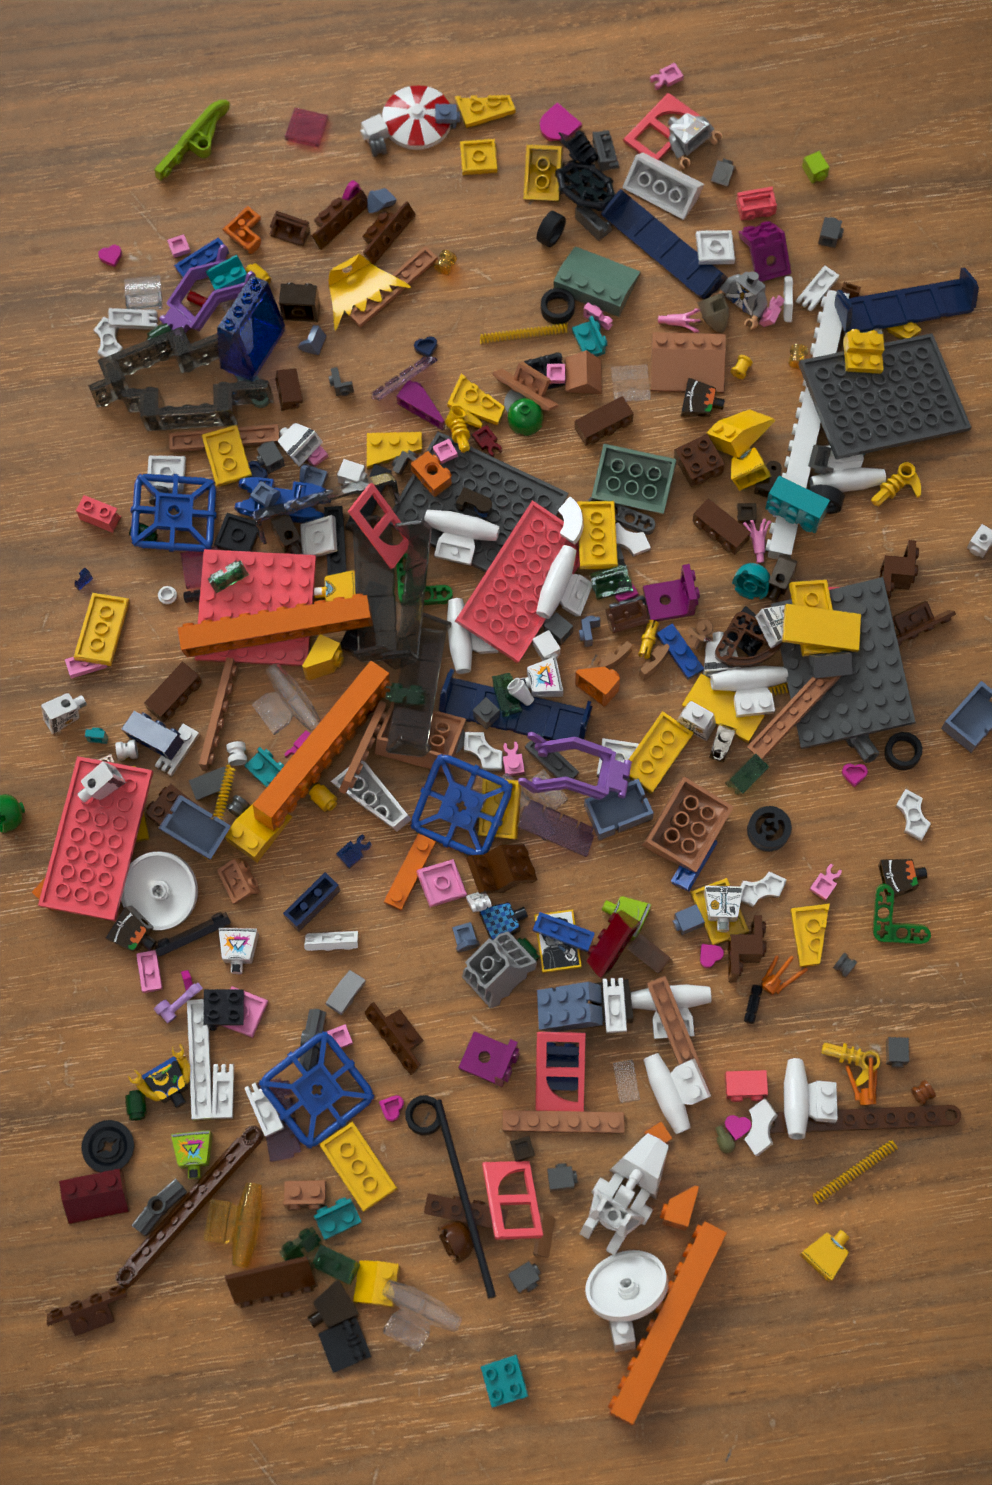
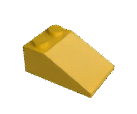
M526 145L523 199L559 201V185L555 172L557 169L562 168V146Z
M749 409L719 420L706 434H708L717 450L740 458L775 422V419Z
M252 804L234 821L225 835V839L258 863L293 817L287 814L283 825L272 831L255 819Z

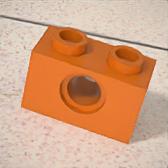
M429 451L411 463L412 473L434 498L452 485V474L446 467L443 468L438 457L431 455ZM431 471L437 472L435 475L428 474Z

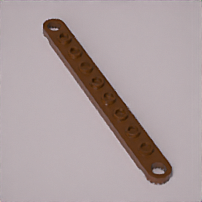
M954 1105L837 1110L836 1123L820 1122L808 1116L806 1132L954 1126L961 1120V1112ZM947 1110L955 1112L956 1119L954 1121L946 1119L945 1113ZM776 1112L778 1116L774 1120V1127L770 1129V1134L788 1133L784 1112Z
M249 1126L248 1129H245L246 1131L230 1145L126 1261L127 1263L119 1269L120 1271H117L118 1274L115 1276L119 1285L124 1288L134 1285L263 1140V1132L257 1126ZM256 1133V1138H253L252 1141L249 1140V1137ZM130 1272L129 1279L123 1281L124 1276Z

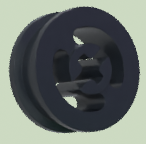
M765 806L759 808L752 814L747 826V835L750 842L757 849L766 852L782 848L791 834L792 825L790 818L778 807ZM771 817L765 819L764 823H762L760 827V834H758L756 831V822L761 818ZM780 824L783 829L782 836L777 840L768 841L777 834ZM771 826L772 830H770L769 832L766 831V828Z

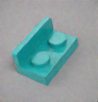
M238 255L206 270V274L215 290L245 282L247 275Z
M593 316L589 317V322L572 327V332L581 352L587 350L598 357L605 354L608 344L605 336H602L600 333L599 322L595 321Z
M259 747L257 749L258 753L244 766L267 788L284 765L280 761L277 763L273 760L274 756L269 750H263Z
M341 1198L335 1202V1206L330 1208L325 1206L316 1211L317 1214L314 1215V1218L324 1240L362 1223L351 1198Z

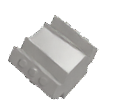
M507 931L499 934L494 940L489 938L465 962L467 967L463 970L462 978L490 1008L500 1005L501 999L509 996L512 990L526 979L528 972L536 969L537 962Z

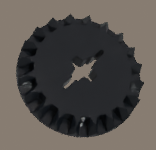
M114 1120L100 1121L90 1127L84 1135L81 1147L85 1162L98 1172L123 1169L129 1163L135 1148L134 1138L130 1130L122 1123ZM106 1142L109 1144L114 1143L111 1146L112 1151H103Z

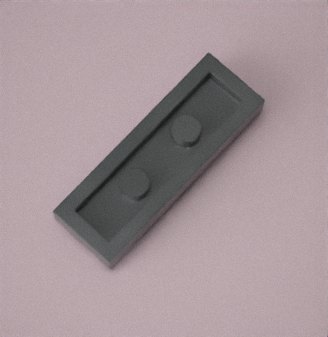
M529 741L525 745V749L555 778L569 777L575 779L579 775V771L559 752L548 753L547 757H541L534 748L536 743Z

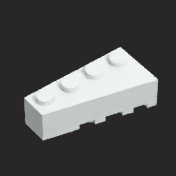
M361 760L360 763L363 764L359 775H354L357 780L353 789L348 788L346 795L397 832L412 819L370 767ZM348 768L331 781L338 789H340Z

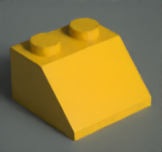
M319 634L302 665L307 680L334 673L337 667H341L344 657L339 642Z
M359 1260L353 1302L394 1308L400 1265L381 1261Z

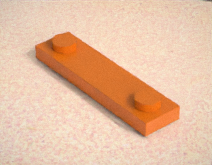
M418 833L384 900L385 904L400 911L403 910L418 880L416 872L424 868L436 841Z

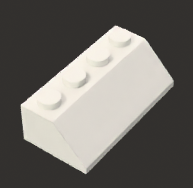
M640 153L635 156L622 188L684 220L696 203L704 184L645 153Z

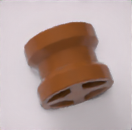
M923 1080L920 1086L911 1088L914 1098L922 1106L926 1104L928 1099L936 1097L935 1091L926 1080Z

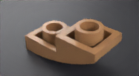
M626 641L624 645L620 644L615 654L609 651L606 656L603 655L598 661L599 667H606L610 670L618 666L632 652L633 644Z
M668 644L656 647L652 651L651 661H647L641 666L639 676L643 681L653 675L664 663L669 653L670 646Z

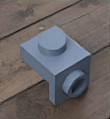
M435 104V123H452V129H456V123L460 122V112H457L456 104Z
M587 616L581 619L582 630H579L580 641H584L585 647L592 646L591 628L600 627V617Z

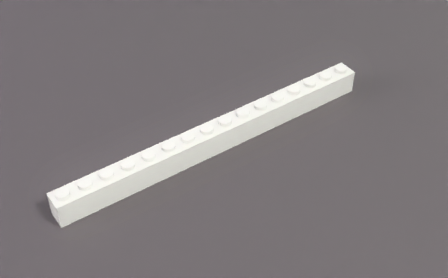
M828 290L827 296L822 297L820 307H824L823 312L819 311L817 319L820 327L815 328L813 338L817 340L816 344L812 343L810 354H813V357L837 352L842 324L834 305L837 291ZM804 380L802 386H806L805 392L801 391L799 402H802V406L797 408L795 416L799 420L798 424L793 425L792 435H795L794 440H790L788 447L791 455L790 457L786 456L784 465L787 468V473H783L782 477L806 488L811 469L808 465L813 445H816L821 421ZM773 515V517H776L775 523L771 522L769 531L773 535L771 540H767L765 549L769 551L768 558L778 560L780 554L791 558L798 524L788 523L783 517Z

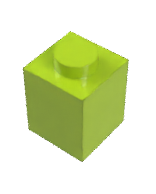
M820 151L810 154L803 159L802 168L811 183L821 182L828 177L830 167Z

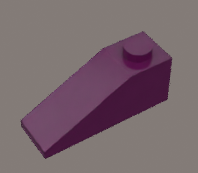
M408 379L396 396L397 404L443 431L445 429L444 419L423 386L418 382H412Z

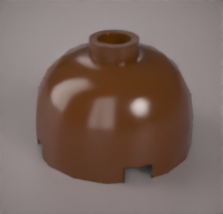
M451 1221L437 1228L438 1231H442L439 1237L448 1256L453 1255L455 1258L452 1261L454 1264H458L470 1256L474 1246L469 1228H466L463 1223L458 1221Z

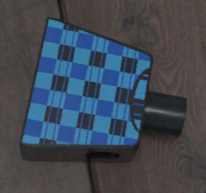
M510 902L493 905L479 911L487 934L492 940L499 934L507 931L514 936L520 932L518 921L528 918L524 907L513 911Z

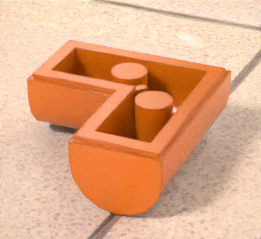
M247 206L223 228V231L249 254H252L260 247L261 238L252 232L251 229L261 220V217Z

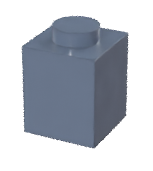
M697 904L675 913V920L672 921L676 931L680 930L681 935L699 929L705 923Z

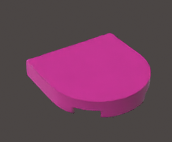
M559 103L554 104L540 119L541 134L552 142L553 140L561 141L562 138L558 134L559 132L572 136L582 127V123Z

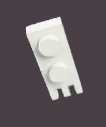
M824 266L797 298L796 302L800 304L804 299L805 301L802 306L805 308L810 303L811 305L808 307V310L811 312L839 279V274Z
M109 308V328L153 330L158 326L157 311Z
M182 724L178 730L181 734L180 738L184 743L174 758L170 761L161 756L155 764V767L159 769L165 763L161 769L163 772H166L171 767L168 771L170 776L175 773L200 736L199 732L185 724Z
M477 892L466 896L472 912L492 907L487 894H479Z
M358 931L308 933L305 936L304 948L307 951L351 950L358 948Z
M611 978V986H607V979H603L606 1033L627 1032L623 978L618 979L619 986H615V978Z
M214 1064L212 1118L233 1119L234 1064L229 1065V1072H226V1064H222L221 1072H218V1064Z
M256 1082L252 1084L255 1092H251L249 1086L245 1087L265 1137L285 1129L278 1117V1112L263 1094L262 1090L258 1088Z

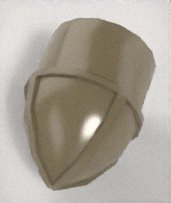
M723 293L697 302L702 319H704L706 324L715 331L723 333L729 319V307Z

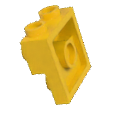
M858 329L847 332L843 339L846 372L881 374L884 370L882 353L884 352L883 334H878L875 330L860 333Z

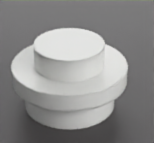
M164 586L159 590L158 598L163 604H172L177 598V592L171 586Z

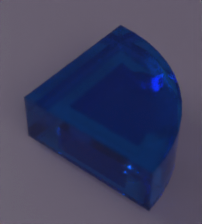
M86 567L80 571L78 581L75 580L74 586L78 590H81L93 579Z

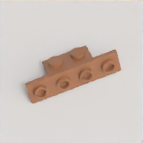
M520 362L514 375L503 368L493 371L492 375L499 382L507 384L513 391L533 400L541 409L550 411L558 408V403L545 396L551 379L526 363Z

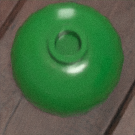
M521 398L511 404L508 410L507 421L514 433L529 436L541 429L544 413L538 404L529 398Z
M0 795V832H3V834L15 830L21 824L22 814L25 813L23 803H18L17 799L12 795Z

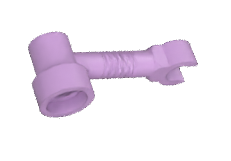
M194 983L172 1005L165 999L154 1008V1011L158 1016L161 1015L168 1024L177 1017L174 1012L203 988L199 983Z

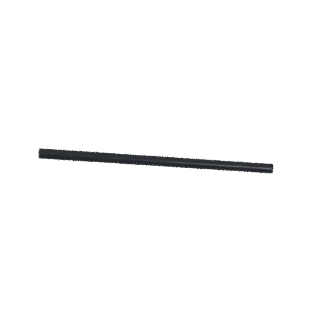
M436 1100L434 1105L488 1299L496 1297L445 1110L442 1100Z

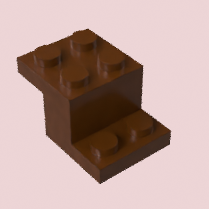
M915 540L908 541L903 557L885 555L879 578H884L888 599L891 598L894 588L909 590L911 583L914 584L915 576L918 574V565L915 564L916 559L919 557V548L916 547Z
M524 844L499 845L484 855H470L466 858L479 894L504 893L520 883H533L538 880L535 869L530 861L528 850Z
M754 915L751 922V935H730L727 943L728 982H737L738 977L743 972V963H760L761 958L765 956L767 944L766 941H763L764 933H766V921H762V915Z

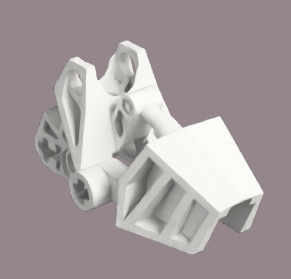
M647 1133L609 1170L614 1173L610 1182L600 1177L592 1191L594 1196L589 1217L579 1233L580 1235L589 1239L600 1221L604 1227L616 1231L606 1251L615 1256L627 1234L640 1224H646L654 1209L645 1205L649 1196L657 1198L669 1147L666 1143ZM624 1178L629 1179L626 1186H620ZM639 1183L638 1186L642 1187V1189L640 1190L638 1196L636 1197L635 1201L629 1209L627 1207L629 1206L635 1194V1192L632 1190L634 1189L635 1185Z

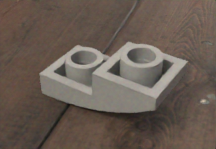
M349 970L336 986L325 1005L342 1015L353 1003L355 995L365 985L366 980Z

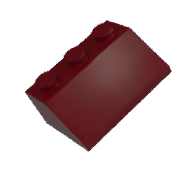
M623 910L617 913L613 912L608 920V923H610L608 928L602 929L597 937L599 942L597 945L593 944L587 953L589 957L586 962L600 978L611 971L641 922Z
M120 1169L59 1181L61 1200L68 1224L129 1212L124 1172Z

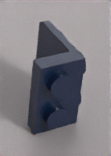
M547 1042L546 1067H579V1047L571 1043L564 1044V1046H556V1043ZM546 1076L551 1090H578V1077Z

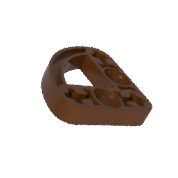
M738 612L733 617L716 647L715 658L719 662L733 667H752L773 657L781 648L783 642L770 648L767 640L764 638V634L757 635L753 631L755 626H759L757 619L745 612ZM745 618V623L739 625L737 619ZM750 621H751V622H753V623H752V625H751V627H750V630H748L747 628H748V625L750 624ZM735 633L738 639L735 642H731L728 640L727 635ZM744 634L769 646L767 650L755 656H732ZM727 644L729 646L727 655L721 657L719 651H723Z

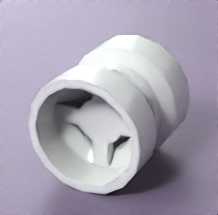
M135 739L129 740L128 743H115L118 761H124L128 757L131 759L138 758Z
M236 741L226 745L227 752L230 755L228 757L229 765L239 766L247 763V755L244 754L246 750L245 742Z

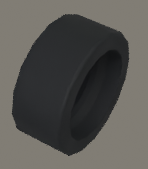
M550 211L539 226L536 235L537 241L547 247H552L564 230L566 218L555 211Z
M554 288L545 292L541 299V313L546 321L559 325L568 322L574 315L575 301L569 291L562 288ZM553 299H563L568 303V310L564 313L555 314L548 310L547 304Z
M820 484L811 487L810 491L830 500L826 513L834 514L841 511L845 497L842 491L829 485Z
M899 732L889 738L885 746L884 755L891 767L897 770L912 769L919 762L923 747L915 735L909 732ZM906 741L914 747L915 755L910 761H900L894 757L892 747L896 742Z
M422 1095L412 1099L407 1105L405 1119L409 1128L414 1133L430 1135L441 1127L437 1112L435 1122L428 1127L418 1126L413 1120V1111L420 1104H429L436 1111L434 1105L435 1098Z

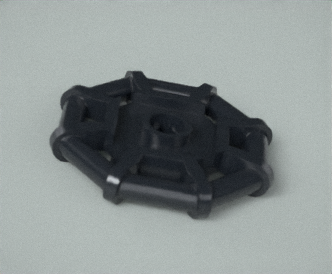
M571 160L567 165L556 170L555 177L558 180L559 193L568 197L578 208L585 207L603 211L616 195L613 188V179L603 174L594 164H582Z

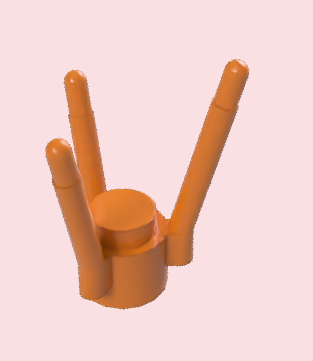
M775 956L766 975L761 980L763 982L761 986L771 995L775 992L779 994L783 988L807 972L808 968L802 969L780 985L781 980L779 977L794 958L790 956L776 975H771L779 959L778 956Z
M869 1058V1088L861 1089V1093L858 1091L849 1065H846L847 1074L855 1093V1100H860V1105L876 1104L877 1069L873 1073V1058Z

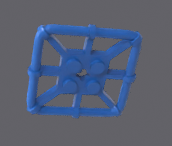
M139 474L136 476L133 506H131L130 511L132 513V544L135 547L169 550V552H174V550L204 552V549L211 550L214 540V522L217 518V513L215 512V482L212 479L178 476L179 474H174V476ZM149 481L173 483V493H161ZM178 483L202 485L190 495L177 494ZM142 485L156 498L155 507L140 506ZM209 490L208 511L193 510V501ZM172 509H176V512L179 513L176 515H172L169 512L172 511ZM140 514H155L154 523L138 535ZM192 517L207 519L206 539L192 526ZM157 529L170 530V542L143 541ZM175 530L188 531L201 545L174 543Z
M440 754L432 765L424 787L420 790L421 796L413 813L410 826L417 833L443 844V847L453 848L469 856L484 855L490 850L498 827L503 823L502 817L510 800L511 788L513 786L504 778L480 769V766L476 764L473 766L450 755ZM448 763L471 773L467 786L455 782ZM440 766H442L449 783L445 795L431 790ZM477 776L502 786L486 794L472 789ZM504 792L495 817L481 811L487 798ZM428 796L442 801L438 814L419 821ZM462 801H464V806H466V810L463 809L462 811H459L457 803H461ZM479 817L492 823L483 847L475 831V825ZM439 818L452 823L446 837L422 827V825ZM457 826L469 831L476 850L452 840Z
M325 1031L313 1036L293 1053L289 1052L287 1054L288 1057L269 1070L262 1077V1080H259L263 1094L279 1113L278 1117L280 1120H284L297 1139L306 1148L310 1149L323 1142L340 1127H345L346 1123L365 1109L372 1099L374 1100L375 1096L370 1085L355 1067L353 1059L350 1060L336 1040ZM321 1042L318 1064L309 1071H306L298 1061V1058ZM326 1043L329 1044L344 1064L332 1075L324 1066ZM292 1063L295 1064L302 1074L292 1084L270 1081ZM348 1070L364 1093L344 1091L335 1079ZM314 1085L322 1086L320 1095L317 1093L312 1094ZM269 1087L291 1089L299 1101L286 1110ZM342 1096L364 1098L343 1116H340L332 1106ZM302 1105L311 1115L308 1137L305 1136L290 1116L291 1113ZM328 1108L336 1121L313 1138L316 1116Z

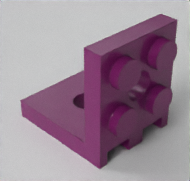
M765 221L760 223V226H747L743 230L738 231L739 238L750 247L753 271L759 275V281L762 282L791 274L786 237L783 230L774 223ZM774 256V262L768 265L766 263L767 258Z
M690 564L682 565L679 580L643 586L650 620L658 622L695 615L696 606L699 605L698 598H700L698 587H695V571L691 570ZM667 597L670 599V603L663 605L660 599Z
M474 1031L458 1069L503 1088L504 1082H508L511 1077L512 1063L516 1064L520 1055L518 1042L510 1039L508 1045ZM481 1053H488L491 1058L487 1063H482L479 1060Z

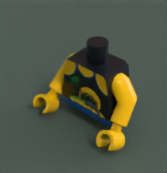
M179 1044L180 1052H175L172 1047L173 1057L143 1074V1079H141V1075L137 1070H134L137 1074L136 1079H131L128 1075L130 1082L136 1084V1087L145 1097L156 1102L161 1100L163 1103L171 1100L175 1108H179L186 1103L181 1093L188 1090L187 1084L190 1082V1064L186 1055H184V1047Z

